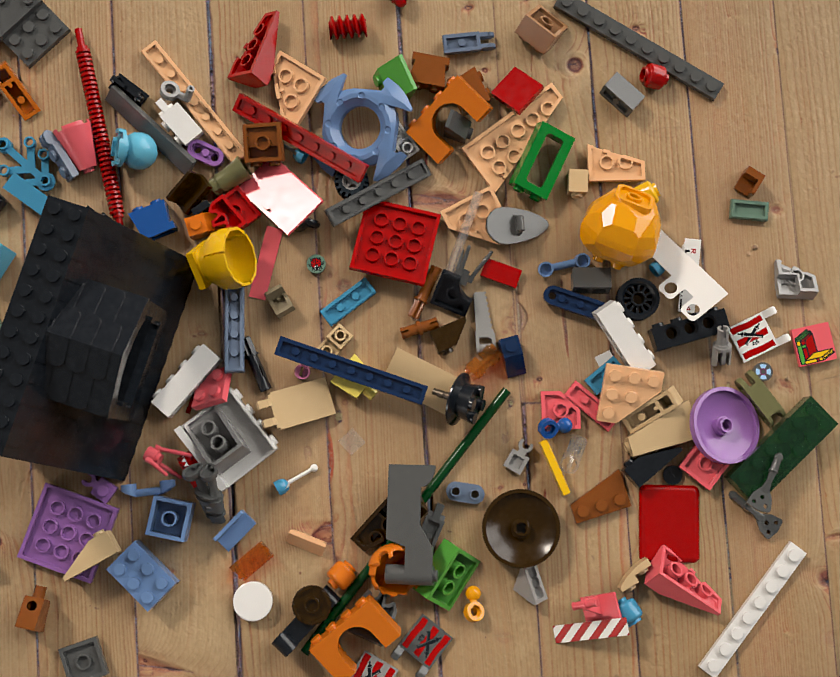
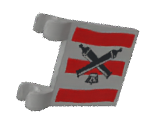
M365 650L357 663L356 673L351 677H395L399 670Z

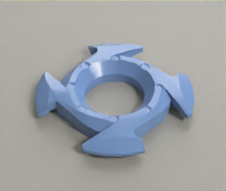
M343 73L331 79L323 86L314 100L319 104L322 102L325 104L322 136L325 141L369 166L376 165L373 180L377 182L391 175L407 157L401 151L395 152L399 118L395 107L412 112L413 108L404 91L390 78L387 77L383 81L384 88L381 91L357 88L343 90L347 77ZM357 107L372 109L380 121V133L377 140L371 146L363 149L351 147L342 135V122L345 116ZM314 158L325 172L334 177L337 170Z

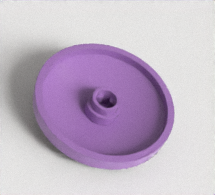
M716 387L707 390L696 399L690 413V431L693 441L699 451L709 460L724 465L739 463L748 458L755 450L760 434L759 419L752 403L738 390L730 387Z

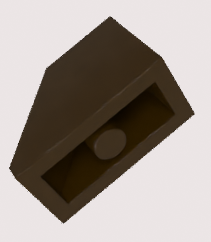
M466 317L429 332L438 354L443 353L444 356L454 351L453 348L456 347L467 321Z

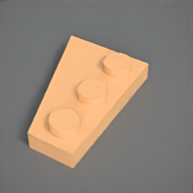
M587 144L588 183L646 180L645 161L612 153L610 150H602Z

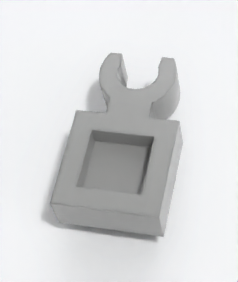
M524 439L519 441L518 451L512 449L503 466L518 475L522 473L530 459L525 454L533 449V444H530L527 449L522 447Z

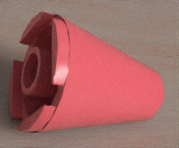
M86 119L85 123L82 120L66 124L61 126L62 131L60 132L55 129L53 134L61 143L78 171H83L84 174L95 171L94 167L97 166L90 120Z

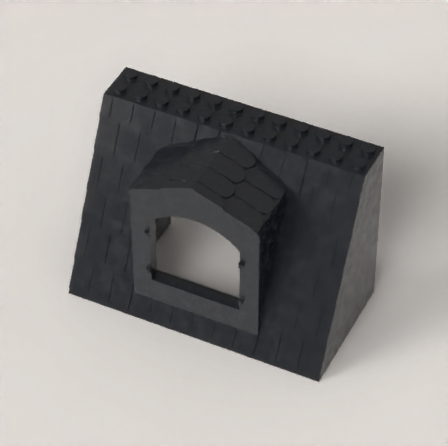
M48 195L0 328L1 457L125 481L148 416L151 401L154 399L152 396L160 381L162 370L194 280V275L186 256L90 208Z

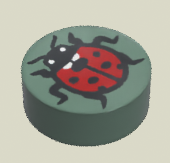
M317 254L310 256L307 260L308 270L313 274L322 273L326 268L325 259Z

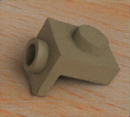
M281 284L270 288L264 293L278 319L295 310Z

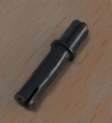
M247 336L245 337V360L247 359L260 392H264L272 387L259 359V352H256L251 337Z

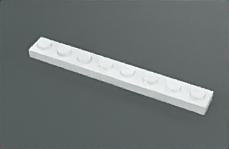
M791 541L787 543L698 666L711 677L719 675L807 553Z

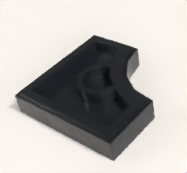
M443 269L430 303L465 317L472 298L467 296L462 290L460 284L461 276Z

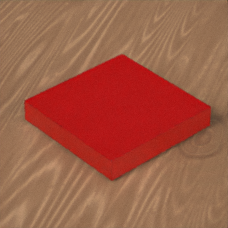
M514 67L492 90L491 95L520 115L543 91L544 86L517 67Z

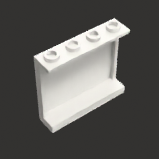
M229 387L227 402L218 404V407L242 437L251 452L221 475L218 474L216 478L217 487L222 492L279 449L277 447L279 443L273 434H267L262 427L261 419L257 420L254 417L255 411L249 404L245 405L241 400L243 395L237 388L233 390L231 387ZM178 426L174 431L195 459L202 463L204 467L207 464L184 426Z

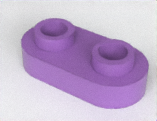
M198 139L193 140L188 145V153L197 161L214 168L220 167L224 163L225 157L219 148ZM201 148L200 153H195V150ZM218 156V160L212 161V157Z

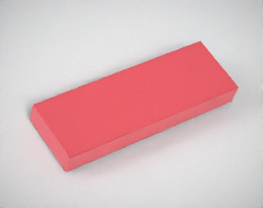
M575 380L564 395L581 411L609 432L615 423L596 420L599 399Z

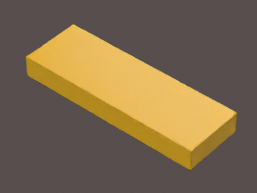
M544 439L538 442L561 495L569 494V487L548 440Z

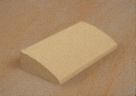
M397 347L386 372L428 386L422 404L445 415L447 400L432 395V391L436 388L450 392L457 377Z

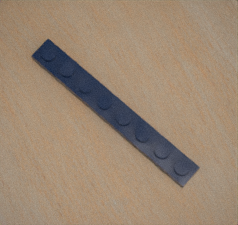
M280 336L274 355L419 405H422L428 386L283 336Z

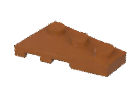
M617 469L594 488L570 504L576 524L631 506L620 469Z

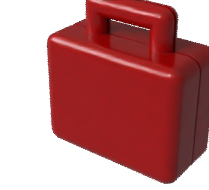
M645 484L639 488L640 559L645 557L651 562L660 547L665 545L682 560L680 563H696L699 560V489L696 486ZM667 555L668 560L678 562L677 557Z

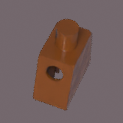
M35 585L33 595H25L15 627L44 632L50 607V601L44 599L47 587Z

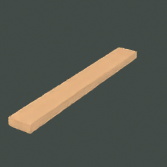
M156 40L141 51L164 81L175 82L183 93L186 92L189 85H192ZM196 89L190 102L187 103L180 100L230 162L237 156L244 160L243 146Z

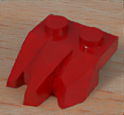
M238 185L225 195L222 194L212 201L208 212L217 215L211 221L213 229L225 225L226 228L239 227L243 230L262 216L261 212Z

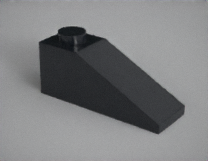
M676 447L635 457L634 459L630 457L623 463L624 468L621 471L636 488H640L683 449Z

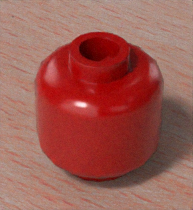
M650 63L641 69L639 79L644 87L660 90L668 83L669 74H667V69L664 66Z

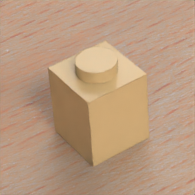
M569 169L567 172L566 195H571V198L575 199L583 198L588 193V170Z

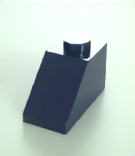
M518 335L498 340L497 343L507 378L526 374Z

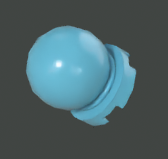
M117 128L115 130L118 136L113 137L111 156H114V161L111 162L112 166L122 167L123 163H125L129 168L144 170L155 162L158 149L150 135L143 132H133L127 135L126 129Z

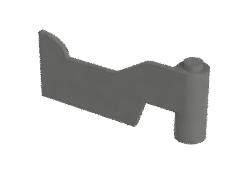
M389 464L386 539L405 546V564H386V584L434 586V582H438V570H435L433 566V547L420 524L422 487L427 486L432 481L436 465Z

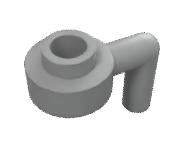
M165 81L160 87V95L167 101H174L178 98L188 103L192 99L195 88L189 85L186 92L183 93L175 82Z

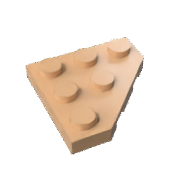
M280 50L275 58L272 73L276 97L280 106V115L300 126L314 103L317 94L328 79Z
M491 185L440 211L449 229L498 244L491 239L486 229V219L489 213L496 208L502 207Z
M606 363L596 420L617 423L661 392L665 373L663 371Z

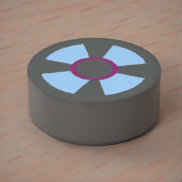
M765 362L757 363L752 369L762 382L769 380L773 374L772 367Z

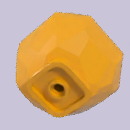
M619 184L617 188L594 200L588 206L580 225V238L587 250L592 253L593 260L600 263L608 260L612 268L621 270L624 266L632 267L653 257L661 231V220L655 204V198L638 189Z

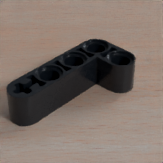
M326 585L323 589L330 595L332 609L341 598ZM295 617L271 644L287 657L315 625L304 624Z

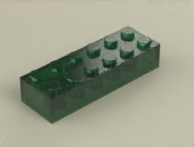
M812 396L803 397L757 443L752 453L745 460L737 463L724 478L747 500L752 492L763 486L767 480L774 455L781 453L783 461H781L778 474H776L771 483V492L838 423Z

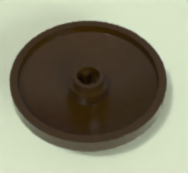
M527 489L510 490L499 495L488 506L482 521V536L488 551L499 562L513 568H529L542 563L554 552L560 538V520L554 506L541 494Z

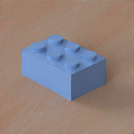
M135 540L106 569L147 612L153 609L180 581L140 540Z

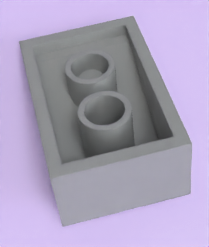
M218 405L203 409L183 424L207 464H214L219 475L251 452Z

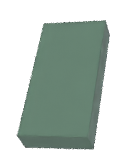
M730 200L729 219L768 221L769 202Z

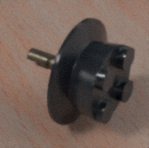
M461 373L456 378L450 392L436 388L432 391V395L447 400L445 416L447 423L451 426L456 425L460 419L475 424L479 412L483 411L486 405V400H483L485 387L471 384L468 373Z

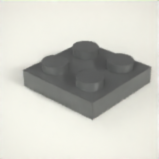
M98 635L58 649L66 677H102L109 674Z

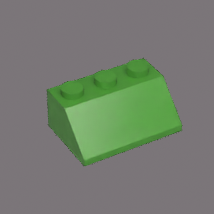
M444 538L433 555V566L435 570H438V582H434V586L420 585L417 589L415 587L413 589L426 599L450 611L481 561Z

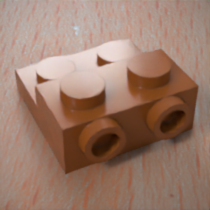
M281 122L242 124L244 162L246 164H250V167H262V163H269V166H280V162H285Z

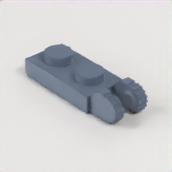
M477 31L442 35L444 56L494 50L496 48L494 43L481 44L480 39L494 38V32L479 33Z
M45 130L39 137V143H41L43 148L48 149L49 157L57 164L60 175L67 182L74 180L79 175V172L52 131Z

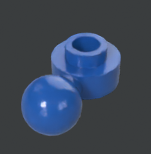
M545 418L538 424V432L544 438L550 439L558 433V430L562 433L570 432L573 425L568 418H561L557 423L551 418Z

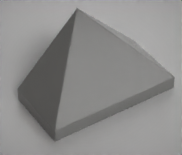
M537 565L529 568H520L513 590L533 605L548 599Z

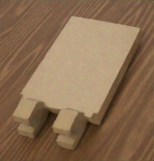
M325 377L270 392L267 395L268 399L256 403L257 410L271 407L274 416L273 418L261 421L263 429L277 426V429L283 430L336 414Z

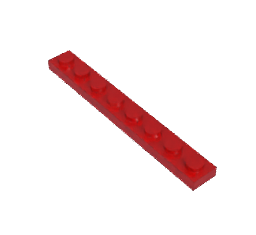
M239 93L232 111L253 123L281 122L282 139L354 181L358 183L362 181L369 167L368 164L245 94Z

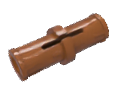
M434 317L422 322L416 321L415 324L400 328V332L404 340L418 334L421 336L424 332L439 328L437 318Z

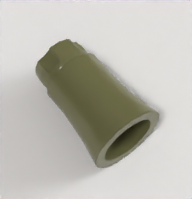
M237 156L208 182L213 187V192L220 196L237 185L252 179L253 176L243 160Z

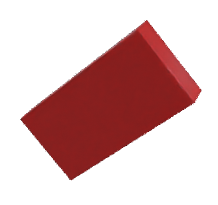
M488 259L483 266L480 276L516 289L522 270Z

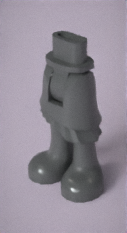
M195 463L186 467L182 471V476L186 481L196 482L197 487L194 488V493L206 517L211 520V523L223 524L226 521L224 517L226 511L223 501L224 494L217 487V467L212 463H208L204 467L202 463Z

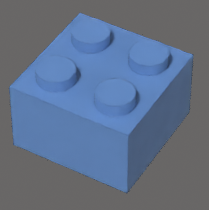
M154 495L145 535L187 542L196 503Z

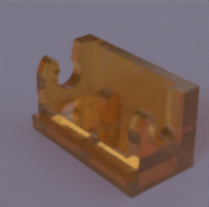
M260 541L229 568L236 572L241 581H245L269 561L274 554L263 541Z

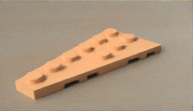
M552 83L546 86L520 115L514 111L510 112L461 148L462 152L488 186H492L495 194L520 160L536 124L542 121L547 122L563 97Z

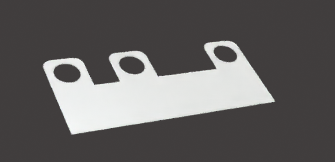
M662 230L660 231L659 241L653 258L671 276L659 285V290L668 299H672L686 289L693 298L682 306L681 312L689 320L695 321L728 295V293ZM670 282L677 285L676 292L672 294L667 293L664 289L665 285ZM689 305H697L700 308L699 313L695 316L689 315L687 313Z

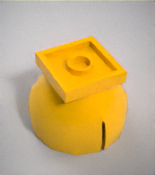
M239 227L223 228L211 233L207 240H203L185 255L200 290L207 289L212 283L224 290L239 289L252 284L256 276L257 258L254 246L248 235L245 234V231Z

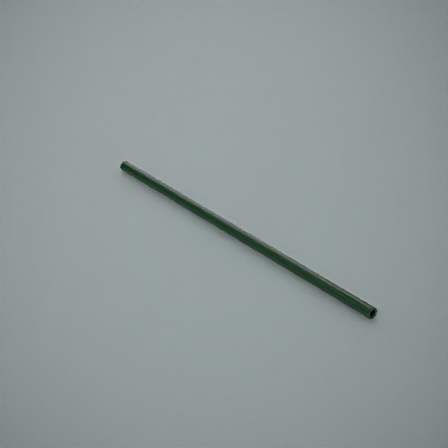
M504 387L501 389L421 493L425 504L511 394ZM385 540L381 546L395 542ZM368 563L332 608L328 617L319 625L302 647L301 651L305 655L309 656L311 653L309 649L312 638L317 634H323L326 631V627L331 622L336 621L369 578Z

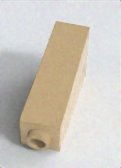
M689 400L682 402L675 409L625 438L626 442L623 443L626 454L634 457L693 440L690 431V413L692 408Z

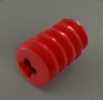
M362 13L359 19L353 14L351 20L348 15H345L344 20L338 15L336 21L333 16H330L328 22L330 40L332 35L338 40L340 34L343 39H346L347 33H349L351 39L354 38L355 33L358 38H361L362 32L367 37L366 19Z

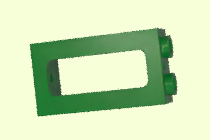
M544 121L537 123L509 185L513 186V190L523 194L525 192L530 195L529 198L533 201L547 200L575 138ZM548 137L561 144V147L542 187H537L527 181V176L545 138Z

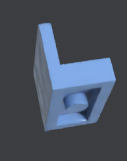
M240 510L213 540L215 542L218 541L229 552L257 523L244 510Z

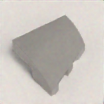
M776 259L774 262L776 297L813 300L819 292L816 276L803 272L795 266L789 268L781 264V260Z

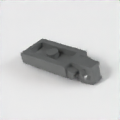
M438 502L434 512L429 510L422 524V528L433 550L445 523V516L441 515L445 505Z

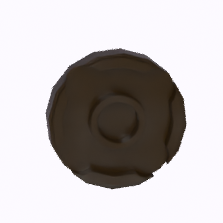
M317 585L302 587L293 598V614L298 621L312 626L320 624L328 617L331 611L332 602L330 595L325 589Z

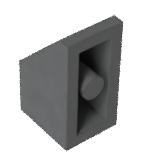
M451 109L445 124L443 137L465 144L466 139H470L473 128H470L472 122Z

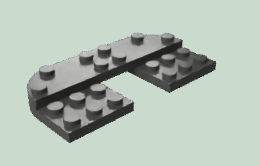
M0 0V42L3 41L29 69L71 32L42 0Z

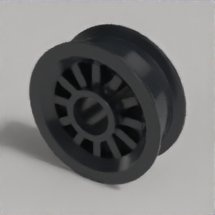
M632 278L620 286L616 293L615 301L623 306V313L626 318H630L631 321H641L655 313L659 306L660 296L658 289L651 281L644 278ZM634 295L641 297V304H636L633 301Z

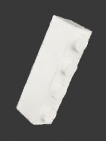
M609 300L592 312V315L625 366L651 369L656 365L653 353L645 348L643 345L645 343L644 339L639 333L636 334L633 329L635 327L630 318L625 317L623 313L624 308L619 302Z
M206 345L196 346L191 352V358L188 361L184 360L178 367L180 370L166 380L165 383L167 385L162 390L158 389L152 396L154 399L151 403L168 418H172L180 410L199 385L223 361Z

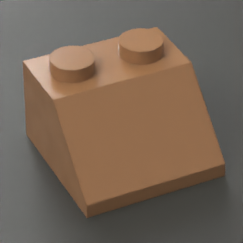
M539 4L524 16L515 33L519 35L521 40L532 45L535 51L544 55L554 46L568 26Z

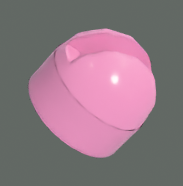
M299 364L295 367L294 374L298 379H306L310 375V368ZM301 367H304L302 376H299Z

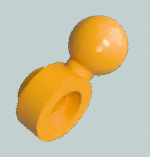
M472 585L465 592L470 603L465 605L463 613L469 622H477L483 618L484 608L477 602L481 596L480 589Z

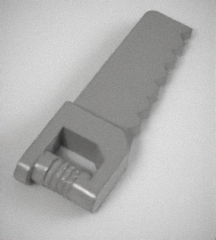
M475 292L473 294L477 354H480L482 351H496L495 333L491 329L492 324L490 323L491 318H489L490 313L487 307L488 302H486V292ZM479 338H489L492 343L480 344Z

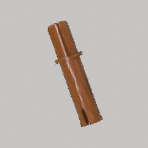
M434 265L430 266L424 287L421 286L417 296H414L415 301L408 313L409 317L419 319L442 272L441 268Z

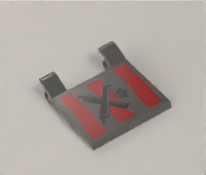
M422 613L390 656L394 660H398L404 650L423 664L415 673V677H425L453 638Z

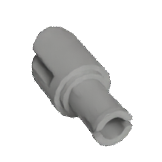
M721 325L717 327V340L712 344V366H717V363L720 366L725 365V363L731 365L732 344L729 342L730 328L726 325H723V330H721Z

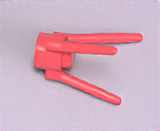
M157 444L154 448L152 446L147 448L143 455L145 462L152 465L164 476H168L167 472H169L178 479H182L181 475L162 463L164 458L162 452L192 457L191 453L164 448Z

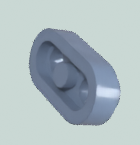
M454 481L448 484L446 488V495L453 501L478 504L485 496L483 488L476 484ZM457 487L459 489L458 495L452 493L453 488ZM472 491H478L479 495L477 498L471 496Z

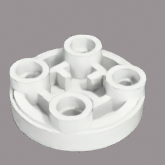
M250 581L241 585L236 590L233 598V606L236 613L246 621L263 619L270 612L273 605L272 592L265 584L258 581Z

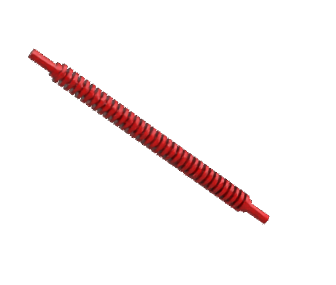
M76 28L74 31L78 46L76 47L75 54L79 73L81 74L82 87L84 88L85 101L87 102L86 106L89 120L91 121L92 134L94 135L93 139L95 140L96 153L98 154L99 167L101 168L100 172L102 173L109 214L113 220L124 225L122 218H124L125 210H123L124 206L122 205L123 201L121 200V191L118 186L116 168L111 165L114 159L111 156V145L103 115L99 88L96 82V74L93 68V60L90 54L91 51L85 45L82 28Z

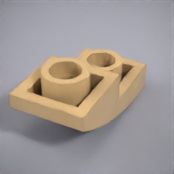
M338 324L317 348L338 355L352 339L353 335L342 325Z
M644 557L638 560L627 570L617 586L619 591L627 593L636 588L635 584L639 581L635 575L638 574L640 576L648 571V567L651 566L648 558Z

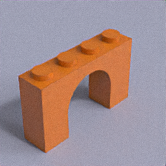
M458 75L456 77L453 76L446 83L447 87L443 92L439 91L433 99L435 101L430 106L426 105L420 112L422 115L418 119L412 120L408 125L409 129L406 131L438 164H442L454 151L437 131L436 118L440 110L447 105L457 104L477 122H481L493 109L474 88Z
M371 594L366 598L364 596L355 603L356 606L354 608L345 610L336 623L334 621L331 622L323 634H317L310 641L309 651L333 677H351L356 673L357 664L342 649L339 642L340 636L347 629L353 627L365 628L373 633L385 648L401 636V627Z

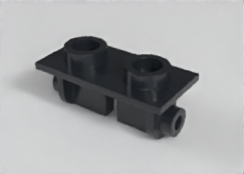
M120 73L118 76L113 75L110 78L112 83L108 88L110 89L111 86L117 85L139 107L149 97L146 92Z

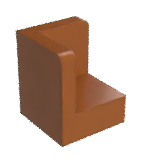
M748 166L734 186V190L747 198H751L766 175Z

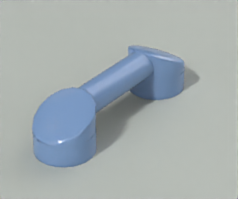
M580 253L574 259L554 264L542 262L538 266V273L542 277H549L553 271L574 266L588 267L591 260L589 255Z
M175 479L159 481L160 487L137 489L136 484L121 485V492L132 497L162 495L174 488L176 483Z

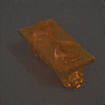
M492 343L486 345L478 353L482 360L479 361L474 357L465 365L466 368L464 370L468 374L472 373L470 377L473 380L480 379L486 374V369L490 365L494 366L500 361L502 353L498 350L495 352L497 348Z

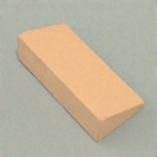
M291 529L287 537V543L319 556L323 555L327 546V542L295 529Z

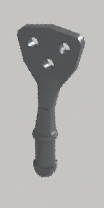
M781 453L774 455L767 480L763 486L752 492L746 500V503L755 510L766 513L771 511L772 497L770 487L774 477L778 474L781 461H783Z
M736 491L729 492L731 500L733 499L742 509L747 510L754 516L758 529L766 539H770L778 532L783 523L782 519L772 514H762L756 511Z

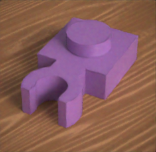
M88 474L92 477V481L88 483L86 480H82V484L87 487H93L90 493L103 503L108 504L119 488L105 477H101L98 480L96 475Z

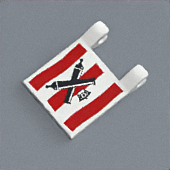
M774 306L730 327L729 335L744 363L791 340L789 334H784L775 339L765 318L777 313Z

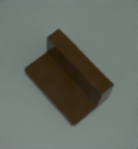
M188 170L166 196V199L176 203L184 214L190 215L192 213L191 209L199 205L213 187L203 175Z

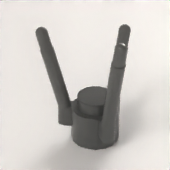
M467 246L465 253L462 248L454 272L461 276L460 284L466 286L467 282L472 283L474 277L493 254V251H490L474 272L469 275L470 271L464 269L471 246Z

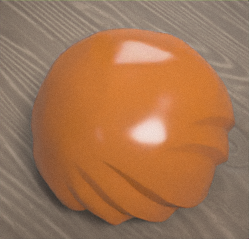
M397 543L386 544L377 549L371 556L368 563V575L371 577L375 590H380L382 595L388 594L390 597H395L398 594L407 595L411 588L415 587L417 589L420 586L385 583L386 564H405V546Z

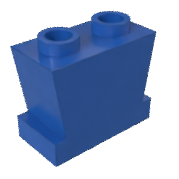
M156 199L144 208L143 206L136 207L128 214L140 234L154 241L178 231L176 224L173 220L171 221L168 204L164 199Z

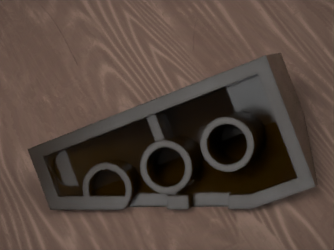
M421 496L422 518L429 510ZM387 498L350 538L364 552L387 540Z

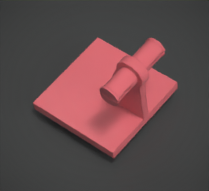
M615 592L581 597V601L572 602L571 604L574 611L583 609L586 622L622 618Z

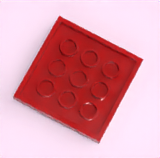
M382 201L365 210L349 270L424 287L441 214Z

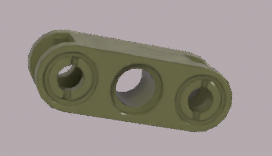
M748 370L745 376L751 384L750 387L742 378H738L734 383L738 390L752 403L762 421L771 427L774 425L771 416L775 413L783 418L786 412L754 371Z

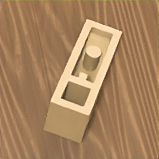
M672 385L627 415L622 421L630 434L678 407L683 402V399Z
M102 529L93 534L94 538L87 542L64 575V582L122 551L111 530L104 531Z

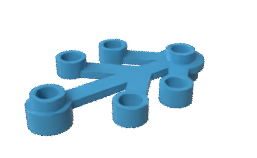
M28 136L23 141L27 147V160L13 148V143L8 138H0V145L2 142H6L5 147L0 146V152L9 154L22 165L8 167L4 164L0 165L1 176L8 177L13 173H31L35 178L25 180L32 186H38L43 191H49L54 188L56 179L50 173V157L47 149L42 148L37 154L41 159L40 172L36 168L35 147L37 142L33 137ZM33 140L32 145L28 146L27 142ZM47 152V156L42 158L41 154ZM7 168V172L2 174V169ZM48 178V182L43 184V179Z

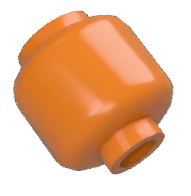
M346 560L344 562L337 561L327 572V577L329 578L327 583L335 590L337 588L345 590L355 580L356 570Z

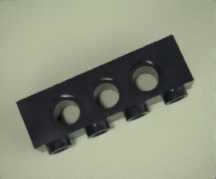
M713 307L695 321H691L688 318L682 320L681 317L671 319L670 324L664 325L663 322L654 324L652 329L647 332L655 353L717 335L718 326L721 325V330H723V325L729 328L730 325L725 309L718 310V307ZM695 312V313H692V314H689V315L695 316V315H697L699 312ZM704 319L710 321V328L704 327ZM685 324L691 325V334L685 331ZM667 329H671L674 332L673 339L667 337Z

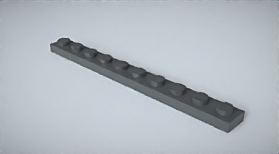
M557 0L553 6L554 9L649 64L653 63L664 66L669 76L712 101L715 100L724 85L723 82L582 0Z

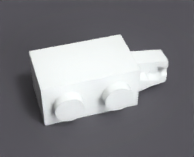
M162 98L155 102L161 110L159 113L163 121L161 125L167 132L171 130L176 135L174 140L179 145H184L188 148V145L193 140L199 139L204 135L202 129L178 102L174 105L172 103L167 105Z

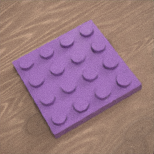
M45 483L17 557L66 574L87 542L94 538V533L102 529L104 531H112L120 508L59 486ZM99 564L74 578L92 583Z

